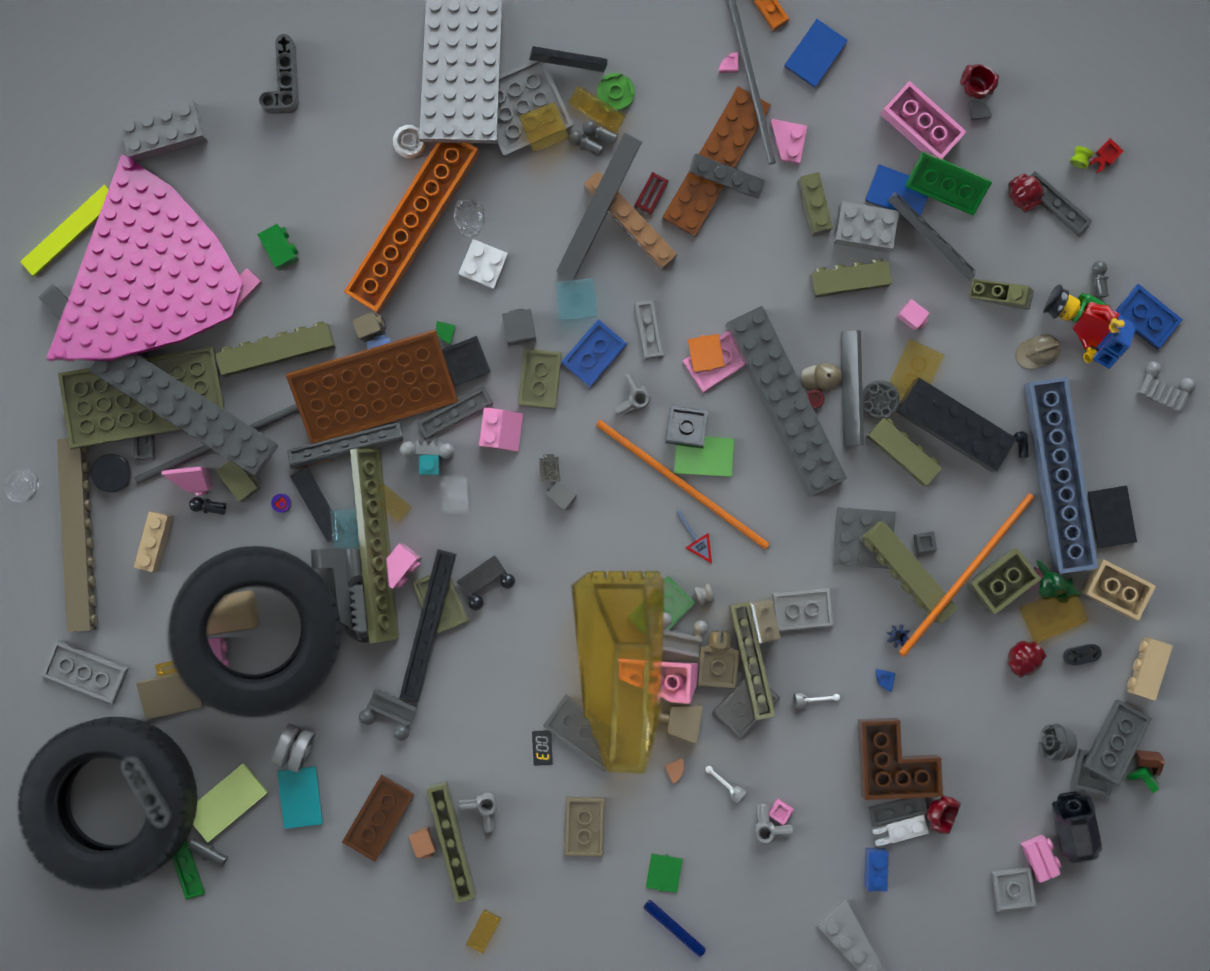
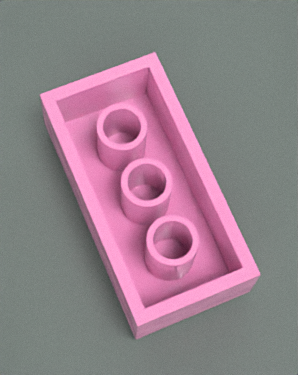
M908 81L880 114L921 152L925 151L941 159L967 132L911 81Z

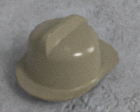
M1039 335L1020 343L1015 353L1016 360L1023 368L1037 369L1056 361L1060 356L1061 348L1058 340L1052 335Z

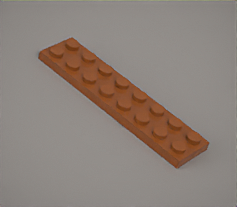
M739 86L736 88L699 155L733 168L736 167L759 127L751 93ZM760 99L765 116L771 104ZM687 173L662 219L696 237L724 186Z

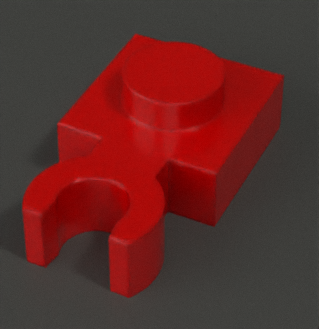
M1109 138L1096 151L1095 154L1098 157L1092 159L1089 162V166L1097 163L1099 168L1096 170V173H1099L1104 169L1105 163L1110 166L1124 150Z

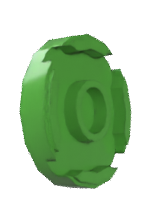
M610 73L603 77L597 88V97L600 104L606 110L612 112L627 109L635 96L632 81L620 73Z

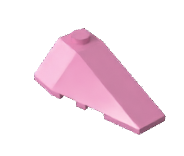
M618 659L620 661L619 679L644 689L645 662H651L649 692L663 697L670 702L691 703L698 682V663Z

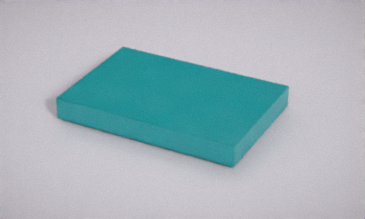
M317 766L303 767L299 773L289 769L278 770L277 775L284 829L323 824Z

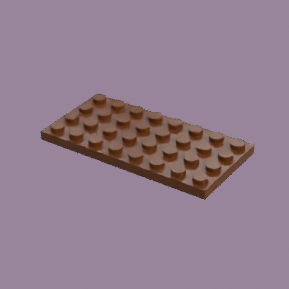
M435 329L286 374L311 444L349 435L458 402V397Z

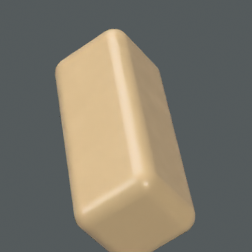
M249 590L232 593L224 598L213 611L208 624L207 636L256 628L259 624V615L255 593Z

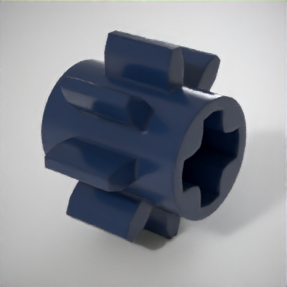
M901 624L899 629L892 625L893 630L886 632L890 635V639L887 642H894V648H897L898 644H901L903 647L906 640L910 639L907 637L910 630L904 631ZM896 632L902 633L900 636L901 640L895 639L897 636Z

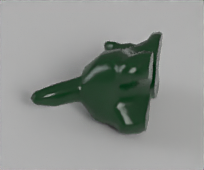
M1037 559V566L1044 575L1040 581L1039 595L1042 599L1049 600L1056 597L1060 603H1067L1068 599L1081 596V592L1075 590L1072 578L1066 581L1063 576L1051 572Z

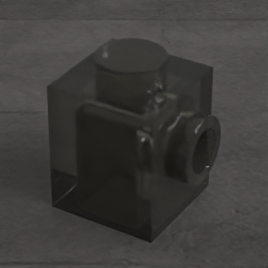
M545 454L543 458H539L541 482L561 481L559 457H555V454Z

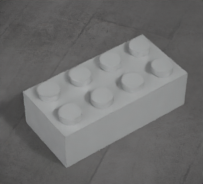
M193 99L118 120L128 157L134 162L208 141L198 105Z

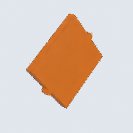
M703 334L701 337L688 339L693 372L711 371V369L725 367L719 334L708 336Z

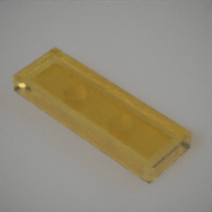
M580 85L576 87L568 101L614 133L618 132L627 117Z

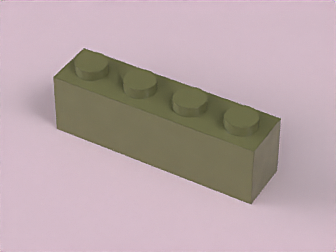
M883 259L872 260L871 264L856 262L850 267H845L842 264L836 265L834 269L826 270V267L817 268L810 275L813 296L815 298L889 287L892 284L889 261L883 262Z
M880 419L866 437L922 486H927L942 469L939 466L940 462L933 456H927L924 453L925 449L921 445L912 443L910 441L911 437L906 432L897 430L895 428L896 424L891 419Z

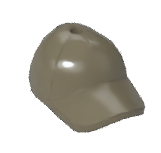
M821 363L805 368L802 371L801 380L806 389L832 391L840 386L842 372L835 364Z

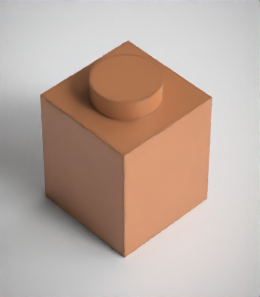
M429 827L409 835L416 858L422 857L426 859L434 855L433 852L436 851L437 847Z

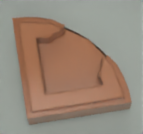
M682 757L665 765L672 783L677 782L683 774L684 762Z

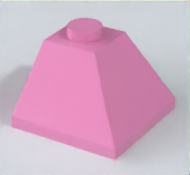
M200 466L162 471L163 476L187 492L195 493V496L207 495V491H212L210 468Z

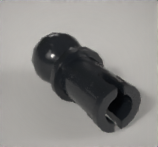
M194 497L189 502V507L194 512H199L202 509L205 514L210 512L224 515L226 512L223 511V509L226 510V503L213 502L210 499H206L204 502L200 497Z

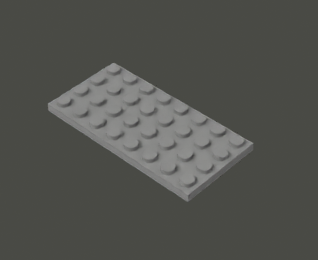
M426 0L419 130L420 142L497 144L502 0Z

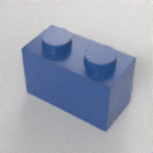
M866 848L864 886L868 891L888 892L889 852L885 848Z

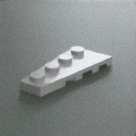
M845 899L818 924V927L858 971H885Z

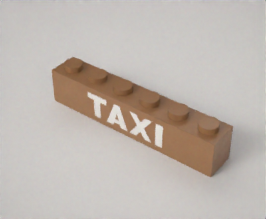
M599 171L584 183L585 190L592 197L603 177ZM617 192L608 214L661 270H664L676 258L677 253L628 201Z

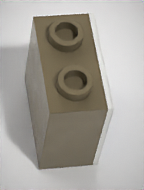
M765 599L751 602L750 606L759 643L780 639L773 601Z

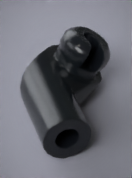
M1023 431L1016 432L1014 437L1017 438L1016 442H1018L1019 458H1028V436Z

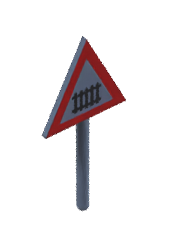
M677 509L676 513L695 540L685 548L712 564L709 532L698 539L680 510Z

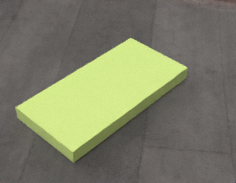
M243 763L197 801L193 825L208 843L265 796L268 791L249 767Z

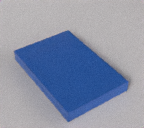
M816 19L784 67L815 88L848 40Z
M879 164L865 201L885 209L898 211L888 201L890 196L897 192L921 216L928 196L905 187V183L910 175Z
M1139 284L1131 290L1115 310L1124 319L1132 322L1135 326V333L1157 350L1161 348L1183 320Z
M598 319L561 363L586 385L591 387L626 347L627 343Z

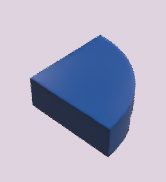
M876 669V679L880 686L892 692L896 673Z

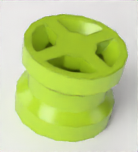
M1076 146L1074 150L1075 155L1071 157L1070 163L1076 167L1086 169L1089 166L1088 161L1093 157L1094 152L1086 147Z

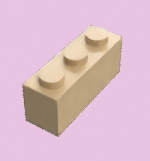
M149 511L134 568L149 572H159L174 516Z
M1144 637V640L1139 644L1140 653L1138 659L1134 661V672L1128 680L1127 692L1156 701L1173 645Z

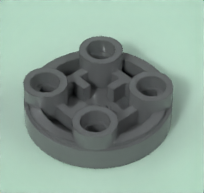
M876 380L864 388L863 410L869 416L877 419L888 418L897 410L900 396L897 388L892 383L885 380Z

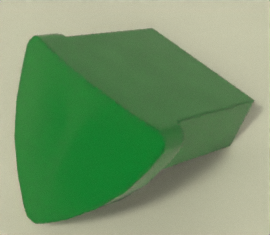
M1139 766L1126 775L1129 781L1142 778L1152 793L1159 790L1158 781L1146 766Z

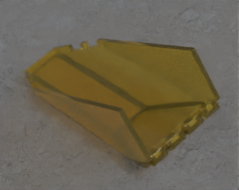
M606 571L587 572L571 585L585 719L588 718L593 729L591 734L593 738L596 737L601 748L599 752L608 772L645 774L660 718L665 597L664 578H661V572L645 571L644 577L643 571H627L626 577L624 571H608V577Z

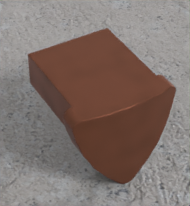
M1136 750L1134 758L1138 765L1153 767V775L1160 776L1165 762L1163 756L1155 751Z

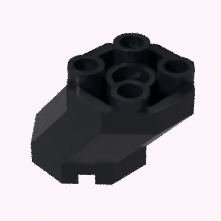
M1077 791L1059 794L1057 801L1055 802L1054 800L1052 803V811L1059 839V847L1063 856L1072 863L1097 859L1102 850V842L1095 814V806L1091 797L1087 795L1082 797Z

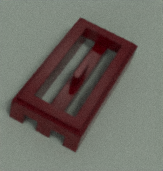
M652 172L634 207L640 208L651 215L669 180ZM653 178H656L657 180L644 205L640 204ZM660 181H662L663 184L649 209L647 206Z

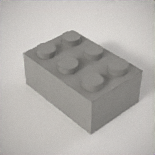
M842 202L838 210L833 243L889 253L894 246L899 211Z

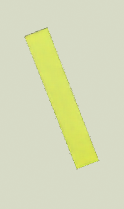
M103 185L20 261L32 276L35 277L98 219L109 190L106 185Z

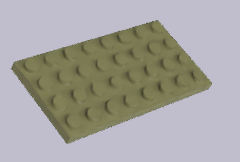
M214 347L144 358L224 409ZM90 368L58 373L70 449L180 430L89 371Z

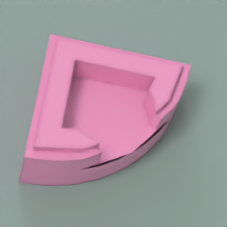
M738 52L731 53L722 61L719 73H738Z

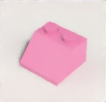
M484 407L479 446L519 452L523 414Z

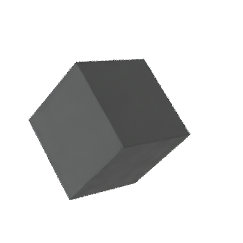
M515 309L509 311V313L502 314L508 345L537 341L531 309Z

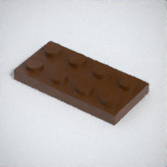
M381 774L342 843L375 862L415 793Z

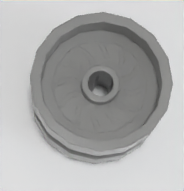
M290 723L287 724L277 744L273 756V764L283 767L289 761V770L299 773L309 756L315 733L305 729L299 735L298 726Z

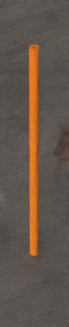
M602 420L597 422L595 426L762 548L766 549L769 546V542Z
M1028 493L899 651L901 656L905 657L1034 500L1035 497L1031 493Z

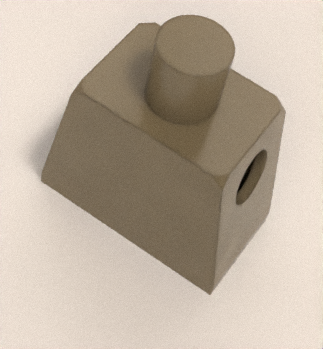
M700 704L670 705L669 713L658 712L657 723L667 725V734L697 743L703 707Z

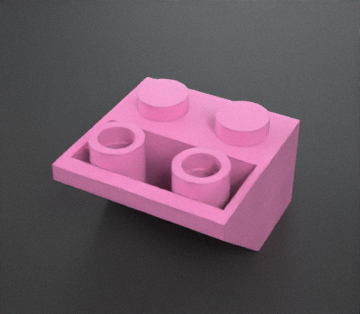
M398 544L387 558L389 587L392 589L403 587L409 579L406 576L410 572H415L421 564L419 562L421 557L405 544Z

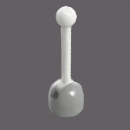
M794 693L795 709H801L806 707L808 702L834 700L837 702L840 700V695L834 694L828 697L807 698L803 693Z
M712 766L706 767L707 773H711L730 790V797L734 802L738 803L747 791L740 786L732 787L713 771Z

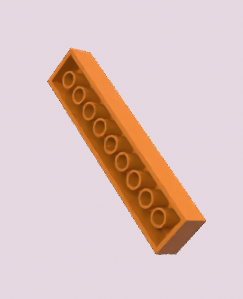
M436 143L344 290L348 296L380 315L480 155L478 148L470 143Z

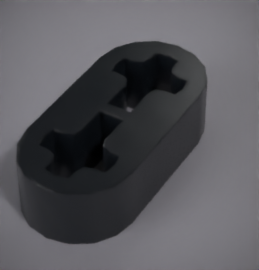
M1095 644L1080 645L1066 649L1063 659L1067 664L1081 665L1099 660L1102 651ZM1090 648L1096 650L1093 657L1084 653L1089 652ZM1071 652L1080 654V657H1076L1074 662L1069 659V656L1072 655Z

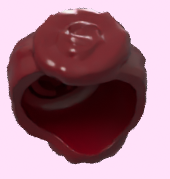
M981 64L967 65L962 73L960 84L964 86V92L969 97L983 99L994 93L998 86L999 75L990 67Z
M1025 173L1015 177L1008 183L1010 188L1009 197L1013 200L1014 205L1021 208L1023 212L1026 213L1033 210L1042 203L1041 198L1043 197L1044 190L1037 178L1028 176Z
M1020 641L1010 649L1007 664L1015 675L1023 678L1038 671L1042 667L1043 660H1045L1047 655L1036 642Z
M945 795L940 799L933 800L927 810L930 828L938 833L950 834L961 803Z

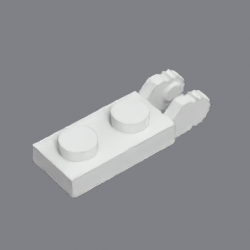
M924 815L887 823L872 829L873 834H881L888 831L889 837L876 840V846L929 834Z

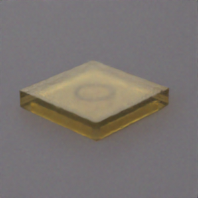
M555 102L519 116L534 153L569 139Z

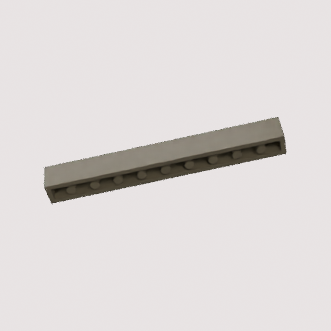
M57 439L67 632L96 630L98 625V616L95 614L97 597L94 595L96 578L93 576L95 559L92 557L94 540L91 538L93 521L90 519L92 502L89 499L91 483L88 480L90 464L87 461L89 446L70 449L69 439Z

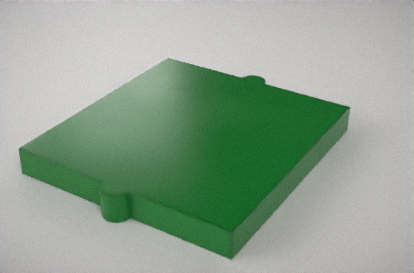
M651 853L646 888L657 889L660 892L669 891L677 893L683 859L670 857L668 854L664 856Z

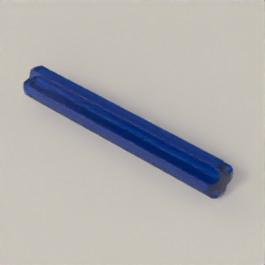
M648 900L643 907L649 914L698 957H701L706 952V948L652 900Z

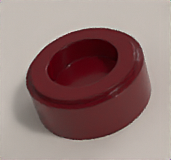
M814 389L806 394L813 409L820 408L824 404L825 397L821 391Z

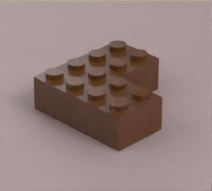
M898 718L858 719L861 796L865 800L943 797L941 757L938 755L902 756L901 723Z

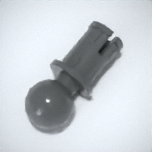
M587 120L583 124L585 134H595V139L599 138L611 145L615 144L618 134L603 128V125L600 128L597 127L593 120Z
M572 131L568 136V140L572 145H581L580 150L584 149L596 157L600 155L603 146L589 139V136L584 139L580 131Z
M1097 261L1092 265V271L1096 275V278H1093L1096 287V297L1109 296L1107 279L1109 277L1104 276L1107 271V265L1103 261Z

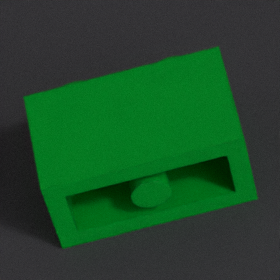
M277 223L257 234L275 268L279 271L299 260L297 257L299 251L295 244H290L287 239L290 235L285 227L281 228Z

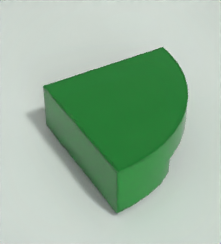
M437 321L436 329L438 335L444 342L451 345L456 326Z

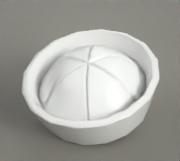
M404 125L395 132L393 146L400 156L415 158L424 151L426 142H420V129L418 127Z

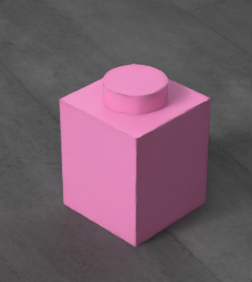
M911 299L896 317L915 331L919 327L922 329L929 319L926 317L929 315V312Z

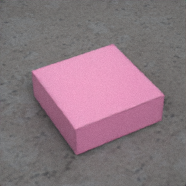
M777 798L768 813L769 817L785 825L794 809Z

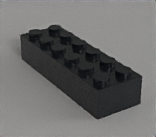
M920 377L913 380L895 411L990 472L998 471L1017 440L1011 434Z

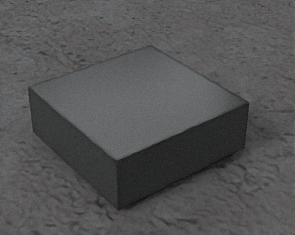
M934 531L914 534L917 553L937 550Z

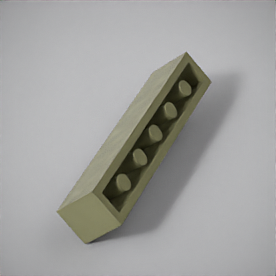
M322 321L314 323L313 327L307 329L305 326L295 328V332L287 333V331L279 332L273 338H269V336L257 339L258 342L239 343V347H223L220 349V352L216 353L220 373L222 376L227 377L336 348L331 327Z
M878 521L862 536L865 540L864 545L870 551H874L877 554V560L890 569L889 574L895 580L898 579L902 583L901 588L907 594H911L914 597V603L919 608H923L927 613L926 617H928L946 593L885 522ZM952 600L935 619V623L942 624L958 609Z
M750 602L730 605L729 609L754 719L760 720L775 716V711Z
M448 781L430 785L427 788V793L455 902L459 903L474 899L477 893Z

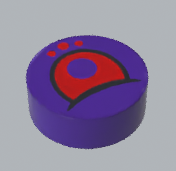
M276 494L271 500L272 508L279 513L287 512L292 504L290 497L286 494Z

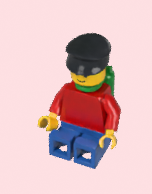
M1059 284L1051 291L1043 313H1049L1053 319L1059 317L1064 321L1072 320L1074 322L1072 329L1080 339L1084 350H1087L1083 354V359L1086 363L1096 361L1110 369L1131 345L1135 332L1133 323L1124 319L1120 313L1113 311L1111 306L1090 294L1081 293L1078 298H1075L1069 294V290L1063 289L1062 285Z

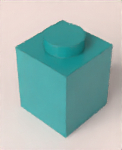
M419 455V475H441V456Z

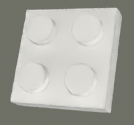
M473 239L458 274L494 289L509 254Z

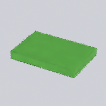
M705 437L703 449L676 445L674 473L732 477L734 438Z

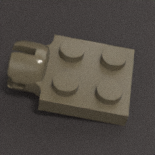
M718 630L711 631L708 645L700 646L698 686L736 688L739 649L732 648V634L730 632L722 631L720 641V632Z

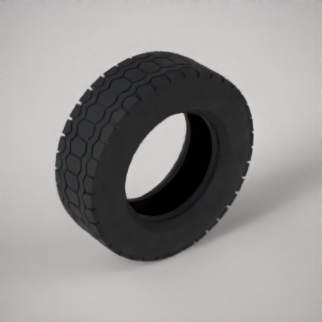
M247 546L227 550L201 564L181 586L171 609L168 630L172 662L186 687L198 699L213 709L229 715L247 718L268 717L283 713L300 705L312 696L331 672L338 655L341 639L340 616L336 602L319 574L300 558L283 550L263 546ZM248 587H265L281 593L294 604L301 621L299 642L292 655L279 667L259 674L237 672L224 665L213 653L207 637L208 624L218 604L230 594Z
M128 717L93 719L60 732L44 744L35 754L21 781L23 784L20 785L18 795L20 797L18 799V812H20L18 818L19 825L23 827L21 828L24 840L27 839L25 843L30 852H34L33 856L39 864L43 863L42 867L50 874L54 873L53 876L61 881L66 880V883L89 890H110L125 887L152 874L171 860L179 851L194 823L193 820L195 819L197 809L196 781L193 778V770L191 765L189 766L188 764L189 761L186 755L181 752L182 749L178 744L173 742V739L159 728L147 722ZM135 756L143 764L172 815L171 821L163 827H156L147 815L142 830L130 843L107 845L97 842L88 837L78 827L73 818L70 807V792L73 781L82 767L92 759L110 758L122 762L125 758ZM129 762V765H128V766L133 769V767L135 766V763H134V762H132V763ZM141 778L142 782L146 786V780L144 778ZM148 795L150 806H154L156 803V798L153 795ZM160 805L157 808L152 809V812L156 810L158 812V809L161 808ZM159 814L158 821L162 820L164 822L165 815Z

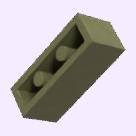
M820 173L801 176L798 184L811 236L830 232L833 226Z

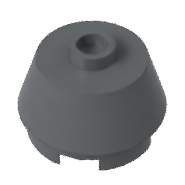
M1058 723L1047 725L1042 729L1041 733H1044L1042 743L1039 742V749L1043 757H1047L1052 762H1059L1074 756L1077 750V738L1073 731Z

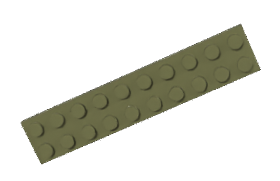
M351 449L352 479L354 482V499L356 503L369 643L399 639L395 593L394 589L389 587L387 558L391 552L380 449Z

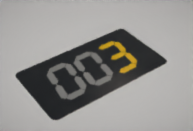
M549 730L532 731L534 766L552 765L551 732Z

